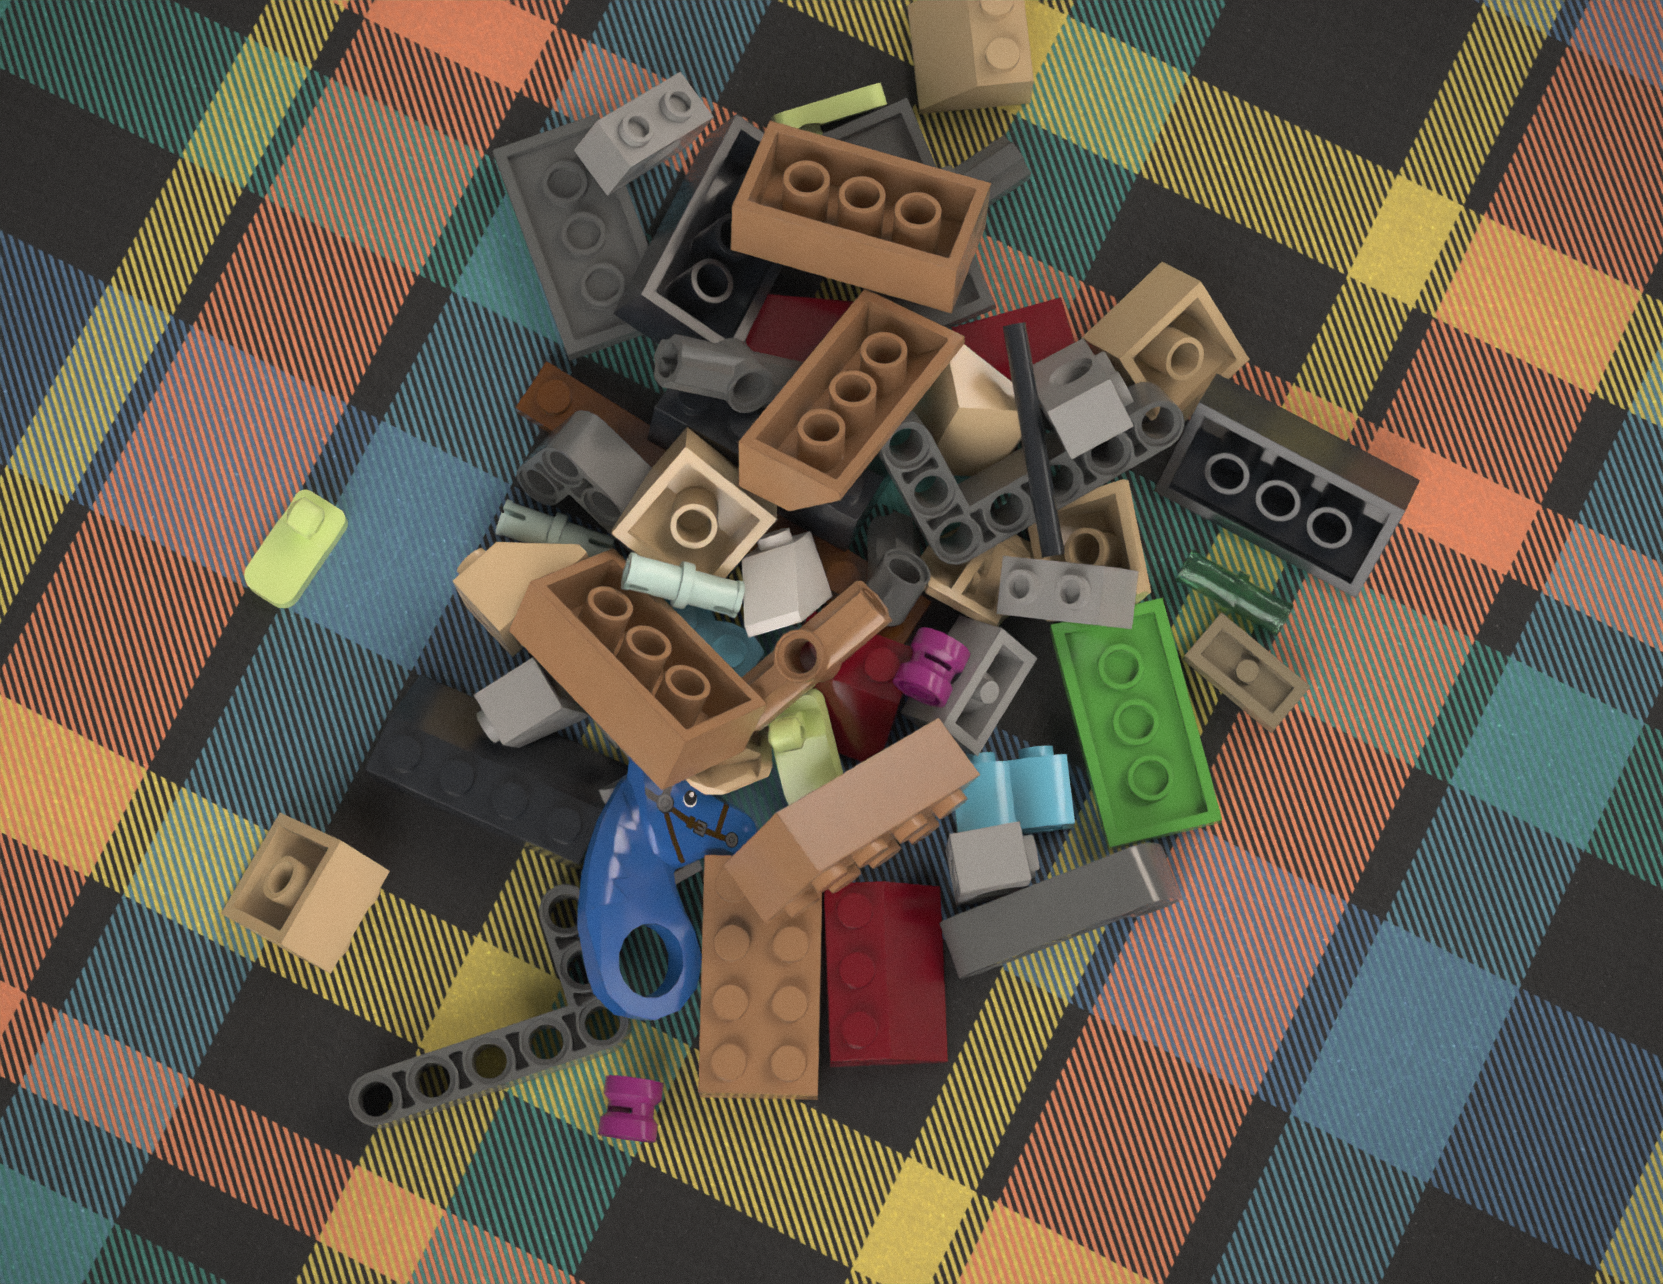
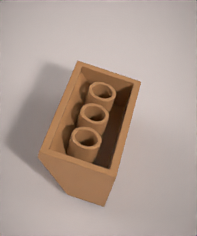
M864 289L740 439L739 486L788 511L841 500L964 345L965 336Z

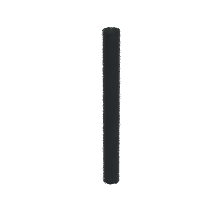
M1026 323L1003 326L1041 555L1044 558L1065 554Z

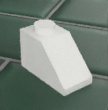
M789 528L770 532L763 535L757 541L758 547L742 558V575L745 583L743 596L744 626L748 638L802 622L833 596L811 531L795 536L791 535Z

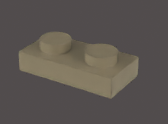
M1223 613L1219 614L1182 659L1270 733L1277 728L1311 687Z

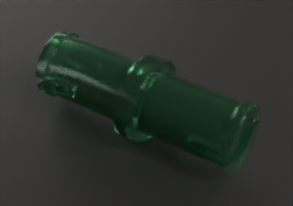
M1194 549L1189 553L1175 579L1176 582L1183 583L1220 604L1218 610L1224 614L1229 615L1233 611L1270 631L1274 636L1279 634L1294 604L1285 602L1250 582V575L1240 570L1235 574L1198 554Z

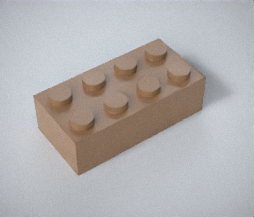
M769 121L732 206L731 250L952 314L986 226L991 183Z
M614 548L530 581L509 632L661 790L744 751L767 703L663 598L633 590L621 589L622 574L626 560Z
M937 718L775 813L724 864V867L764 923L769 922L785 911L793 919L821 899L819 893L829 888L831 893L834 894L850 884L861 874L858 867L862 868L869 864L872 869H875L901 850L898 842L901 844L908 840L911 845H914L931 834L940 826L935 816L941 820L968 800L963 790L980 774L941 720Z
M705 855L698 1093L700 1097L818 1100L822 892L819 893L821 899L799 916L791 919L785 911L769 922L764 923L724 867V864L732 856Z

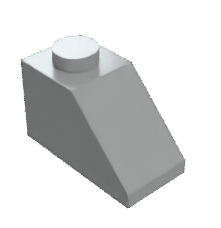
M535 658L529 659L474 694L482 708L476 715L488 737L494 743L500 740L503 745L520 748L590 716Z

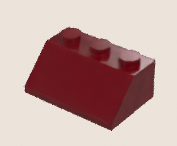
M876 881L851 882L834 894L831 893L829 888L825 890L824 911L830 1067L947 1063L942 929L939 924L942 922L940 886Z

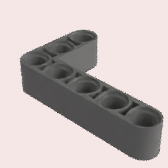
M1139 382L1128 387L1134 402L1125 406V409L1134 427L1111 438L1107 446L1098 452H1091L1092 449L1071 459L1054 430L1045 434L1050 467L1056 464L1060 465L1058 473L1052 478L1057 510L1168 448L1179 439L1185 423L1183 412L1159 386L1151 382ZM1160 407V411L1154 420L1142 424L1143 417L1150 409ZM911 410L878 452L920 533L940 560L948 564H962L970 561L1036 523L1023 447L957 484L931 433L914 411ZM905 428L911 429L908 439L902 444L889 445L892 436L897 431ZM928 476H936V480L929 489L915 492L919 481ZM1010 493V498L1005 505L997 509H990L993 501L998 496ZM961 522L960 527L952 536L940 538L941 532L947 525Z
M570 884L557 885L547 891L539 907L540 920L568 1006L366 1073L359 1077L351 1086L348 1096L349 1107L358 1120L376 1129L391 1128L614 1053L625 1045L631 1033V1021L627 1017L619 1016V1030L614 1037L608 1040L600 1041L589 1035L587 1026L591 1016L599 1010L609 1009L593 994L590 984H579L570 978L569 970L572 962L577 957L583 955L577 925L564 929L552 923L551 915L554 907L559 902L568 899L579 901V887ZM551 1028L558 1030L562 1034L564 1042L560 1053L552 1059L544 1060L537 1058L532 1052V1042L535 1035L543 1029ZM487 1048H500L507 1057L505 1070L495 1078L487 1079L479 1076L476 1070V1061L479 1054ZM434 1066L445 1067L450 1074L449 1088L439 1097L430 1098L424 1096L420 1089V1080L423 1073ZM377 1085L389 1086L394 1099L392 1107L382 1116H369L364 1108L366 1093Z

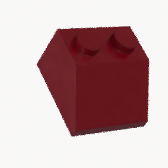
M814 611L809 615L804 625L818 613ZM876 634L842 663L840 670L833 678L826 682H819L812 688L819 690L824 696L839 755L862 763L885 749L905 694L894 685L893 679L900 665L909 662L913 654L910 646ZM808 641L801 649L800 661L803 668L810 671L816 663L817 651L814 645Z

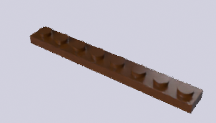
M546 361L515 407L519 415L548 433H551L577 411L582 410L593 413L611 427L651 467L666 452L663 448L647 440L650 425ZM777 514L776 521L763 535L784 528H789L792 536L808 531ZM812 534L833 595L823 604L826 607L854 582L863 581L866 584L868 581V562L850 550L844 552ZM756 542V544L749 550V552H748L747 554H749L750 552H752L754 549H756V548L758 547L757 542ZM920 595L904 622L897 626L887 625L877 635L906 645L930 608L931 601Z

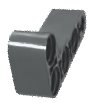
M580 410L567 418L544 439L519 467L517 480L530 497L544 505L552 506L560 502L567 495L572 496L611 534L614 525L652 467L597 415ZM612 535L629 553H635L623 542H621L614 535ZM738 563V564L736 565V567L729 573V575L726 577L727 579H728V577L733 573V571L737 568V566L739 565V563Z
M1143 843L950 917L939 924L959 979H964L997 968L1123 918H1134L1155 912L1181 901L1182 898L1162 845Z

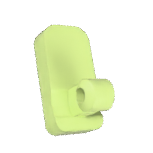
M877 83L775 114L771 119L777 123L821 135L820 126L887 105L881 83Z
M310 490L299 491L247 565L244 577L249 588L255 594L278 608H289L296 604L346 531L348 520L343 511Z
M810 689L768 724V741L773 749L783 792L789 805L843 774L824 696L819 690Z

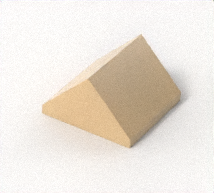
M966 345L961 347L912 409L931 433L952 475L973 476L1012 454L1022 439L1012 382Z
M1122 479L1100 486L1058 510L1065 554L1042 558L1036 523L1028 527L1034 559L1139 571L1135 604H1138L1151 593L1128 480Z

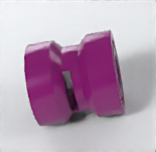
M919 628L911 643L913 654L909 662L900 665L893 683L900 691L912 699L931 707L943 708L953 691L951 680L955 674L963 672L971 653L962 643L943 632L931 628Z
M606 1075L604 1094L608 1098L607 1112L600 1116L598 1135L630 1141L656 1143L658 1124L653 1119L655 1106L662 1101L664 1083L635 1077Z

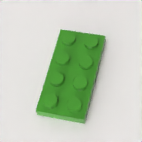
M1163 598L1135 604L1132 629L1072 622L1052 624L1049 630L1107 850L1220 823L1222 816Z

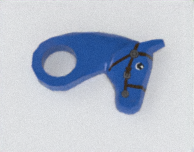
M630 757L628 772L620 779L612 791L596 822L587 848L581 874L577 928L586 974L593 994L614 1015L636 1020H657L677 1012L683 1007L698 986L702 954L694 928L677 892L674 878L675 870L704 858L705 855L733 856L757 832L752 817L745 811L718 795L703 794L692 787L686 779L661 790ZM641 925L655 930L663 939L668 952V971L664 982L654 993L646 997L634 993L627 986L619 969V952L623 941L633 929Z

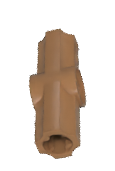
M863 581L854 582L799 630H791L782 635L776 643L774 651L742 677L767 703L754 731L764 729L816 684L833 678L847 658L892 622L888 608L879 596L867 587ZM808 641L814 645L817 651L816 663L810 671L803 668L800 661L801 649Z

